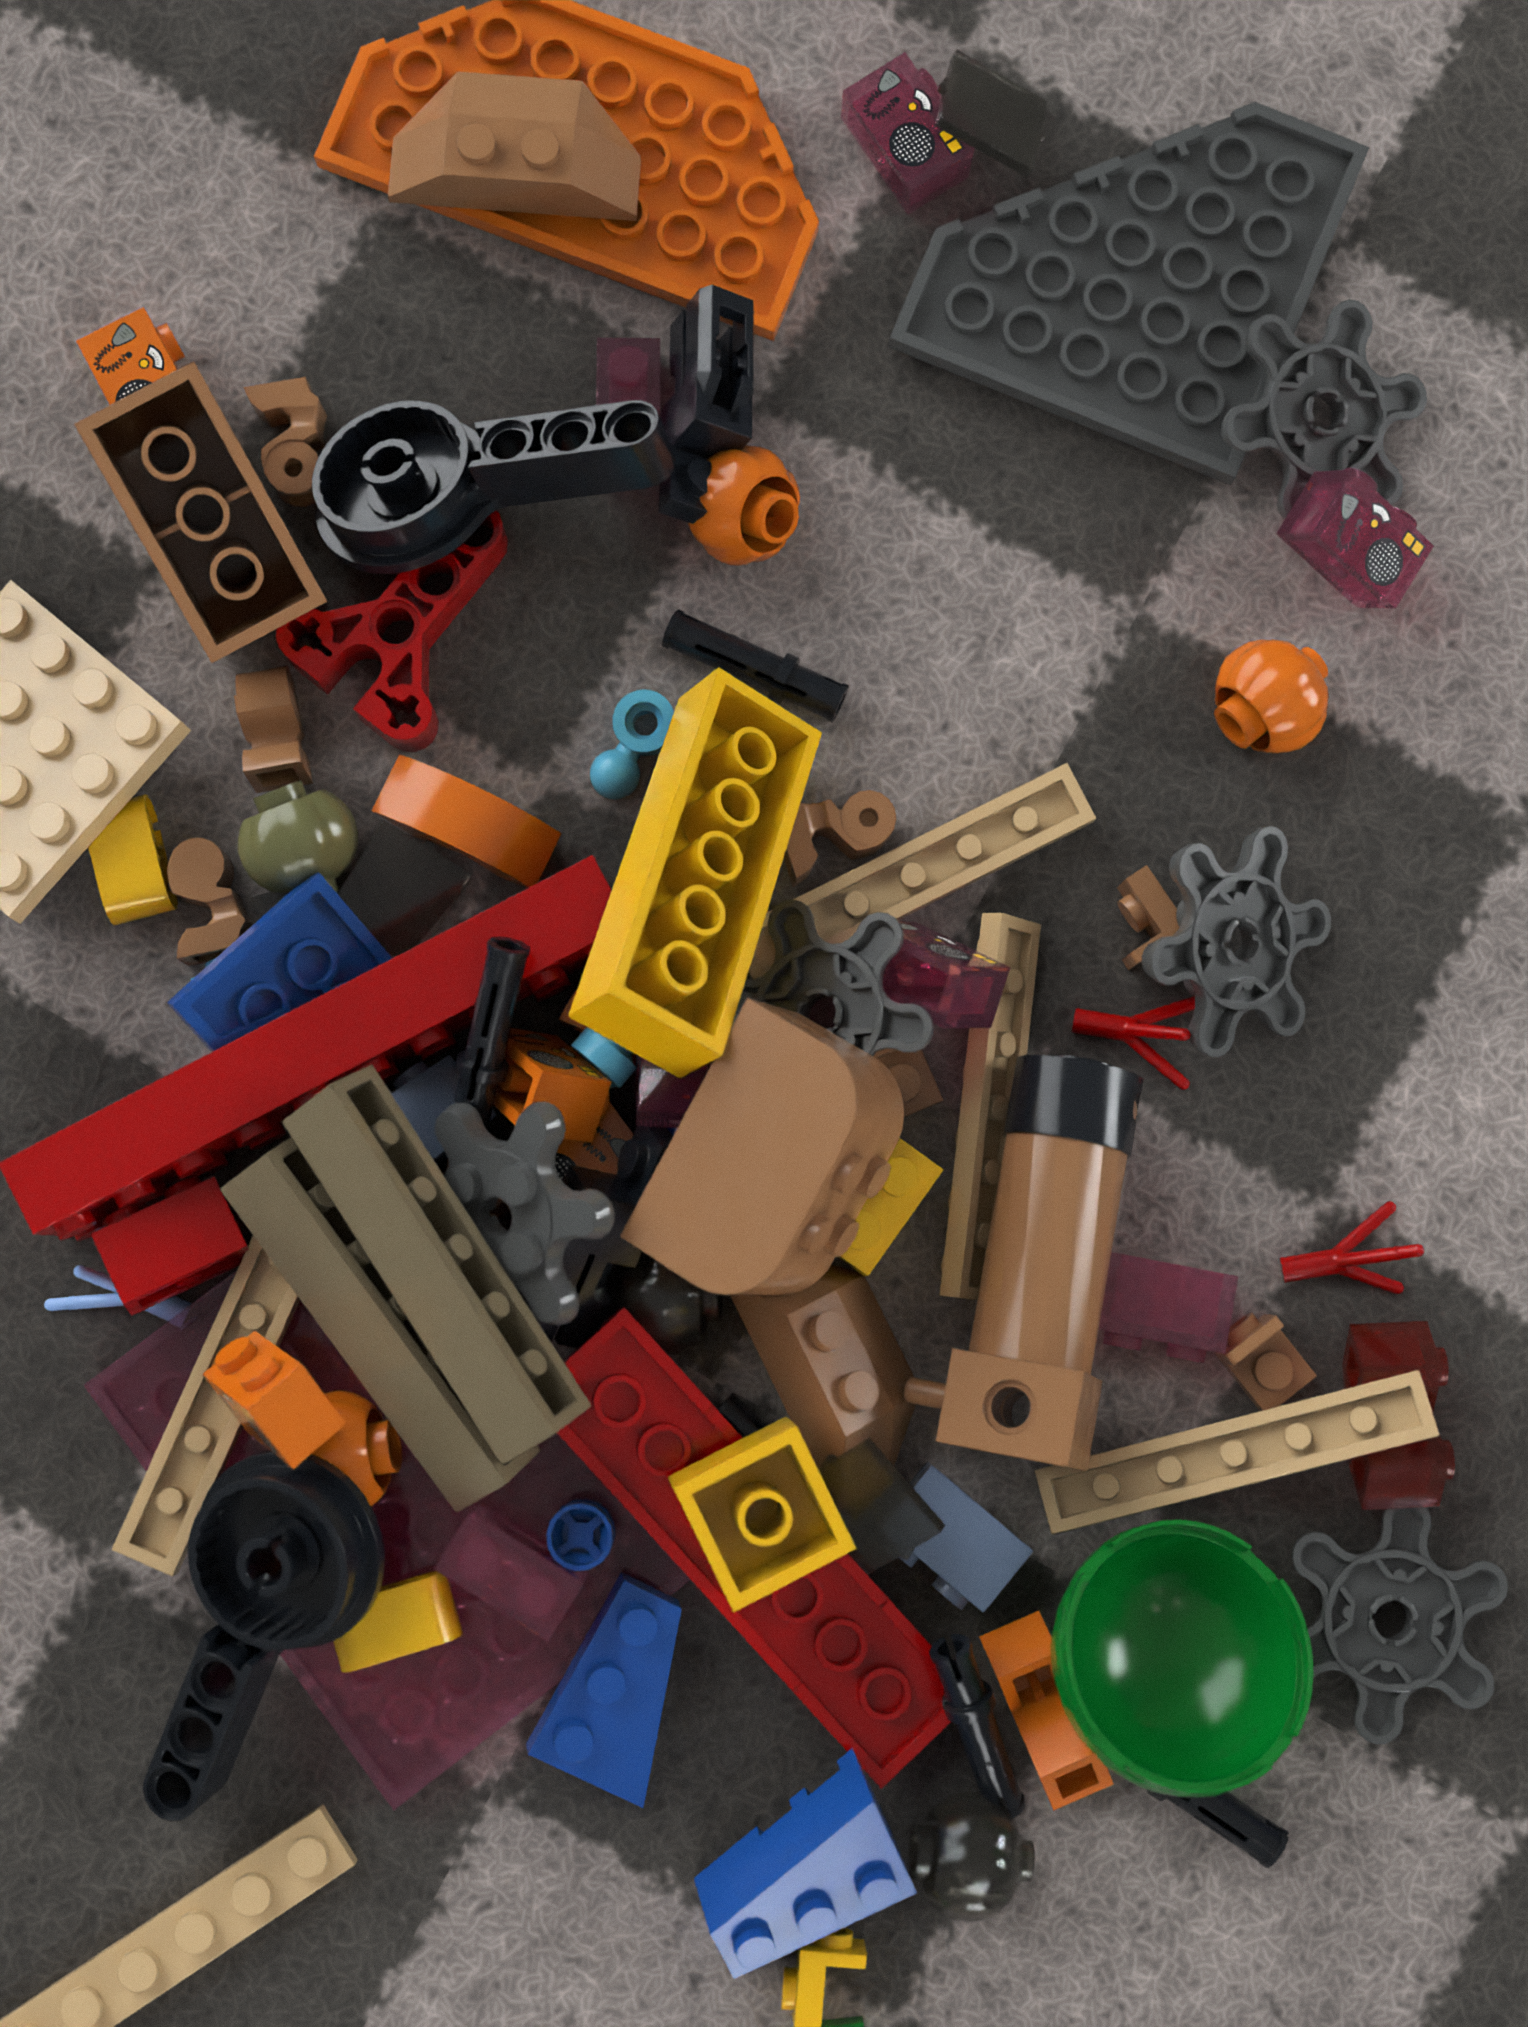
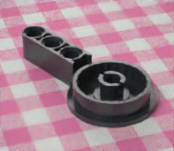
M408 400L378 406L357 416L343 426L329 440L318 457L312 476V493L316 502L315 518L317 528L329 550L340 561L354 569L376 574H392L418 569L445 557L462 545L478 529L486 517L498 509L650 488L667 480L673 473L677 461L658 411L651 403L643 400H630L474 422L476 431L461 423L450 411L437 404Z
M270 1450L247 1456L229 1467L217 1478L207 1492L201 1509L195 1517L188 1541L190 1576L200 1601L218 1624L202 1635L144 1779L143 1793L145 1801L150 1810L159 1818L169 1822L182 1821L201 1807L227 1782L277 1659L282 1651L321 1646L342 1637L366 1616L378 1596L382 1585L385 1564L384 1544L378 1520L368 1500L358 1486L340 1469L322 1458L310 1454L297 1467L292 1469ZM278 1540L284 1541V1543L278 1545L275 1551L281 1564L276 1560L272 1552V1544Z

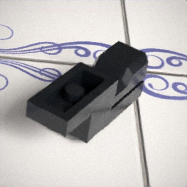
M713 284L699 289L686 305V310L683 309L670 325L669 364L671 376L675 378V393L661 409V421L675 452L677 462L673 473L667 480L659 484L658 513L694 524L708 512L699 499L708 492L707 478L711 473L712 464L707 459L720 451L742 450L752 439L754 303L752 299ZM720 316L734 321L733 328L729 327L719 340L716 339L719 335Z
M640 1118L632 1139L626 1141L620 1151L616 1175L575 1165H569L562 1182L573 1190L595 1189L601 1191L612 1203L615 1217L614 1225L605 1237L596 1240L575 1238L565 1248L563 1256L564 1270L568 1279L577 1290L579 1309L571 1322L560 1325L555 1336V1341L558 1345L577 1348L602 1325L612 1303V1299L605 1288V1283L613 1265L619 1264L635 1268L642 1251L621 1238L620 1235L673 1138L663 1123ZM518 1291V1292L520 1293L521 1297L523 1298V1300L525 1301V1303L527 1304V1306L529 1307V1305H528L526 1299L524 1298V1296L522 1295V1293H521L520 1291ZM536 1319L550 1342H552L558 1326L546 1324Z

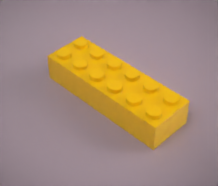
M719 667L678 699L568 1017L678 1078L688 1075L723 1055L822 732Z

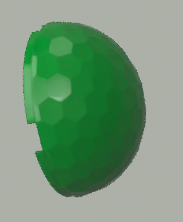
M1154 1521L1122 1531L1102 1543L1076 1570L1058 1605L1051 1640V1662L1055 1684L1064 1712L1079 1738L1106 1767L1141 1788L1176 1797L1217 1796L1248 1785L1271 1770V1766L1289 1747L1293 1737L1298 1736L1302 1729L1310 1705L1314 1675L1313 1654L1306 1622L1283 1578L1278 1580L1275 1574L1250 1551L1252 1546L1228 1531L1197 1521Z

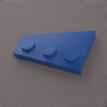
M317 872L293 888L175 994L167 1004L203 1044L213 1052L392 959V957L323 876Z
M623 1572L620 1573L526 1743L528 1755L644 1808L682 1611L678 1599Z

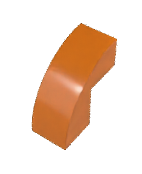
M400 754L371 810L416 838L459 852L497 876L528 888L538 883L562 834L533 815L467 781Z
M1038 1610L979 1636L1053 1811L1113 1785L1108 1768L1079 1738L1064 1712L1052 1672V1637L1040 1611Z

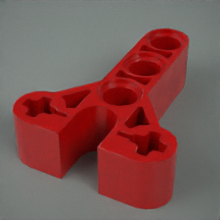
M497 510L487 516L480 525L493 530V535L486 544L479 547H470L463 543L453 552L429 565L399 573L377 600L325 612L314 608L276 629L278 647L296 671L327 695L357 661L367 658L381 662L382 668L379 677L355 705L353 710L361 722L393 747L403 752H417L425 749L434 741L438 733L439 720L429 700V650L501 563L507 552L508 540ZM446 573L454 578L450 589L443 594L429 595L422 591L426 579L433 574ZM401 620L414 624L413 632L406 641L399 644H389L383 641L386 628L393 622ZM303 634L311 638L318 636L329 657L317 648L312 649L307 645L301 647L297 641ZM387 703L396 710H403L408 714L415 711L420 719L419 723L415 727L406 723L399 725Z

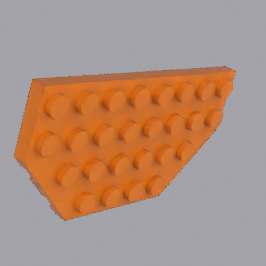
M490 0L468 10L462 5L418 23L419 30L388 43H386L383 37L360 47L314 154L318 168L388 194L393 137L457 72L583 81L641 156L637 221L429 205L418 206L685 308L699 289L713 284L752 299L754 303V334L771 341L775 340L817 236L819 220L810 200L805 198L795 176L794 165L775 124L771 123L759 97L758 86L748 67L571 0ZM720 316L721 322L733 326L734 321Z

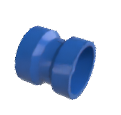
M587 1497L576 1498L562 1505L551 1519L546 1533L547 1548L553 1559L562 1567L574 1571L590 1570L601 1564L609 1554L616 1535L615 1520L610 1510L600 1501Z

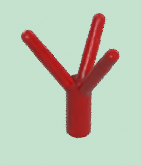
M1195 996L1131 1017L1076 1008L1072 1033L1123 1041L1179 1089L1186 1090L1190 1086V1081L1140 1037L1187 1041L1191 1036L1188 1029L1153 1025V1023L1193 1011L1195 1009Z
M1388 1201L1332 1249L1281 1257L1279 1261L1284 1283L1339 1274L1376 1288L1401 1294L1404 1291V1285L1401 1282L1358 1267V1265L1420 1257L1424 1254V1247L1421 1244L1350 1252L1396 1211L1395 1203Z

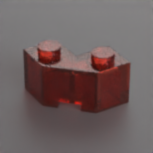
M1411 1321L1349 1325L1342 1363L1344 1389L1419 1370L1433 1413L1439 1386L1447 1385L1449 1366L1444 1348L1435 1346L1428 1322ZM1440 1432L1439 1436L1348 1460L1362 1510L1440 1507L1446 1479H1453L1455 1473V1456L1452 1444L1449 1440H1442Z

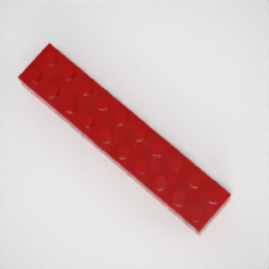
M591 855L1 1161L0 1169L33 1235L58 1236L60 1241L73 1236L77 1242L92 1237L90 1233L104 1227L102 1221L113 1212L133 1205H139L141 1210L165 1199L164 1192L168 1189L167 1185L187 1176L203 1179L229 1164L225 1154L247 1145L251 1151H254L280 1139L286 1134L282 1121L329 1084L370 1065L374 1066L384 1084L401 1074L397 1067L401 1062L415 1055H420L423 1061H427L449 1051L458 1044L454 1035L471 1026L475 1001L488 950L486 948L487 942L492 937L517 939L527 944L531 949L529 957L527 956L517 1002L530 995H534L537 1002H540L567 989L571 985L567 976L586 966L612 891L594 856Z

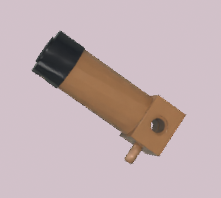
M1049 1054L1017 1057L1003 1134L1006 1137L969 1351L952 1348L946 1383L911 1377L906 1381L904 1387V1399L907 1403L941 1409L936 1442L1088 1472L1103 1382L1091 1375L1125 1167L1127 1159L1130 1158L1132 1152L1137 1111L1144 1080L1137 1074L1105 1062L1077 1056ZM1027 1395L1030 1401V1414L1023 1424L1016 1427L1012 1420V1408L1020 1397Z

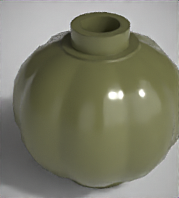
M301 780L253 798L259 814L244 819L238 835V854L249 877L259 886L270 892L288 894L297 885L318 872L335 892L338 891L339 888L335 878L339 877L351 864L358 848L356 822L350 809L344 802L324 789L307 795Z

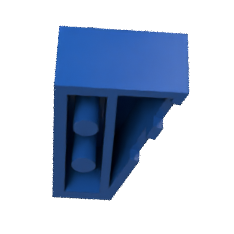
M853 1748L837 1760L840 1770L811 1793L804 1787L789 1799L792 1809L766 1831L763 1832L756 1826L694 1877L710 1936L733 1979L917 1893L896 1839Z

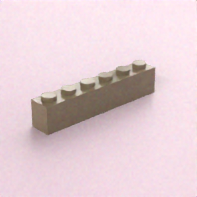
M373 1065L329 1084L282 1121L501 1465L554 1435L592 1406Z
M292 1137L267 1152L220 1189L456 1513L507 1484L541 1451L539 1446L535 1445L504 1465H501Z

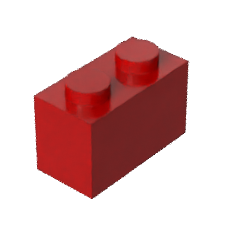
M215 1176L203 1182L200 1177H192L180 1181L164 1192L166 1199L142 1210L139 1205L117 1210L102 1221L103 1228L90 1233L122 1304L131 1316L240 1265L245 1252L249 1248Z

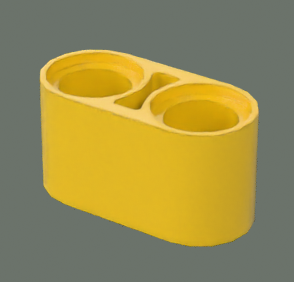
M147 794L131 798L88 847L102 904L113 926L178 909L177 896L172 891L169 892L168 859L161 831L154 832L152 823L158 822L154 806Z
M440 1569L380 1587L378 1596L366 1616L350 1631L333 1641L342 1673L363 1669L432 1648L462 1636L463 1631L446 1572Z

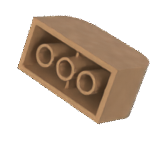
M194 361L74 424L211 663L327 602Z
M747 998L730 1030L723 1055L713 1061L620 1237L690 1283L711 1293L725 1295H789L810 1287L826 1273L835 1257L843 1255L851 1246L859 1229V1223L855 1221L867 1198L874 1197L884 1186L889 1176L891 1165L887 1161L900 1138L904 1122L903 1098L896 1079L881 1061L802 1014Z

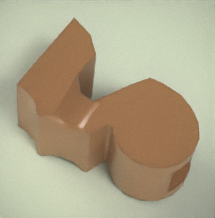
M306 377L243 387L257 415L270 427L291 424L288 430L275 437L261 449L262 467L274 490L285 503L295 507H306L316 503L312 493V476L319 457L316 452L324 448L325 445L324 426L327 414L319 398L314 395Z
M288 666L236 674V695H234L236 713L244 737L252 747V749L243 750V773L255 792L261 793L276 790L300 780L303 785L312 784L309 758L302 749L301 743L305 734L300 721L296 690Z
M867 790L859 791L852 795L841 810L836 807L831 799L811 804L801 802L783 858L792 886L795 887L807 879L816 863L818 853L812 843V840L816 837L823 836L828 838L851 860L870 856L881 849L890 838L897 820L895 808L890 799L882 793Z
M190 838L181 842L173 850L168 862L167 874L171 891L184 902L211 909L212 919L206 926L186 928L178 941L177 959L190 966L209 962L217 958L246 932L253 923L247 915L241 896L230 889L234 879V866L230 857L214 842L205 838Z

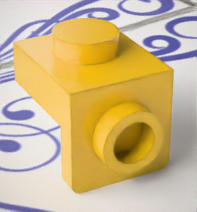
M844 1927L798 1949L796 1968L784 1967L781 2010L793 2011V2027L822 2026L826 1966L866 1969L867 1951L864 1939H854L851 1929Z

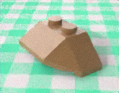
M457 72L393 137L388 200L389 203L637 221L641 156L583 81Z
M831 1264L826 1273L816 1283L794 1294L730 1295L791 1421L797 1425L836 1508L840 1509L889 1481L916 1404L907 1403L904 1399L906 1381L914 1377L865 1276Z

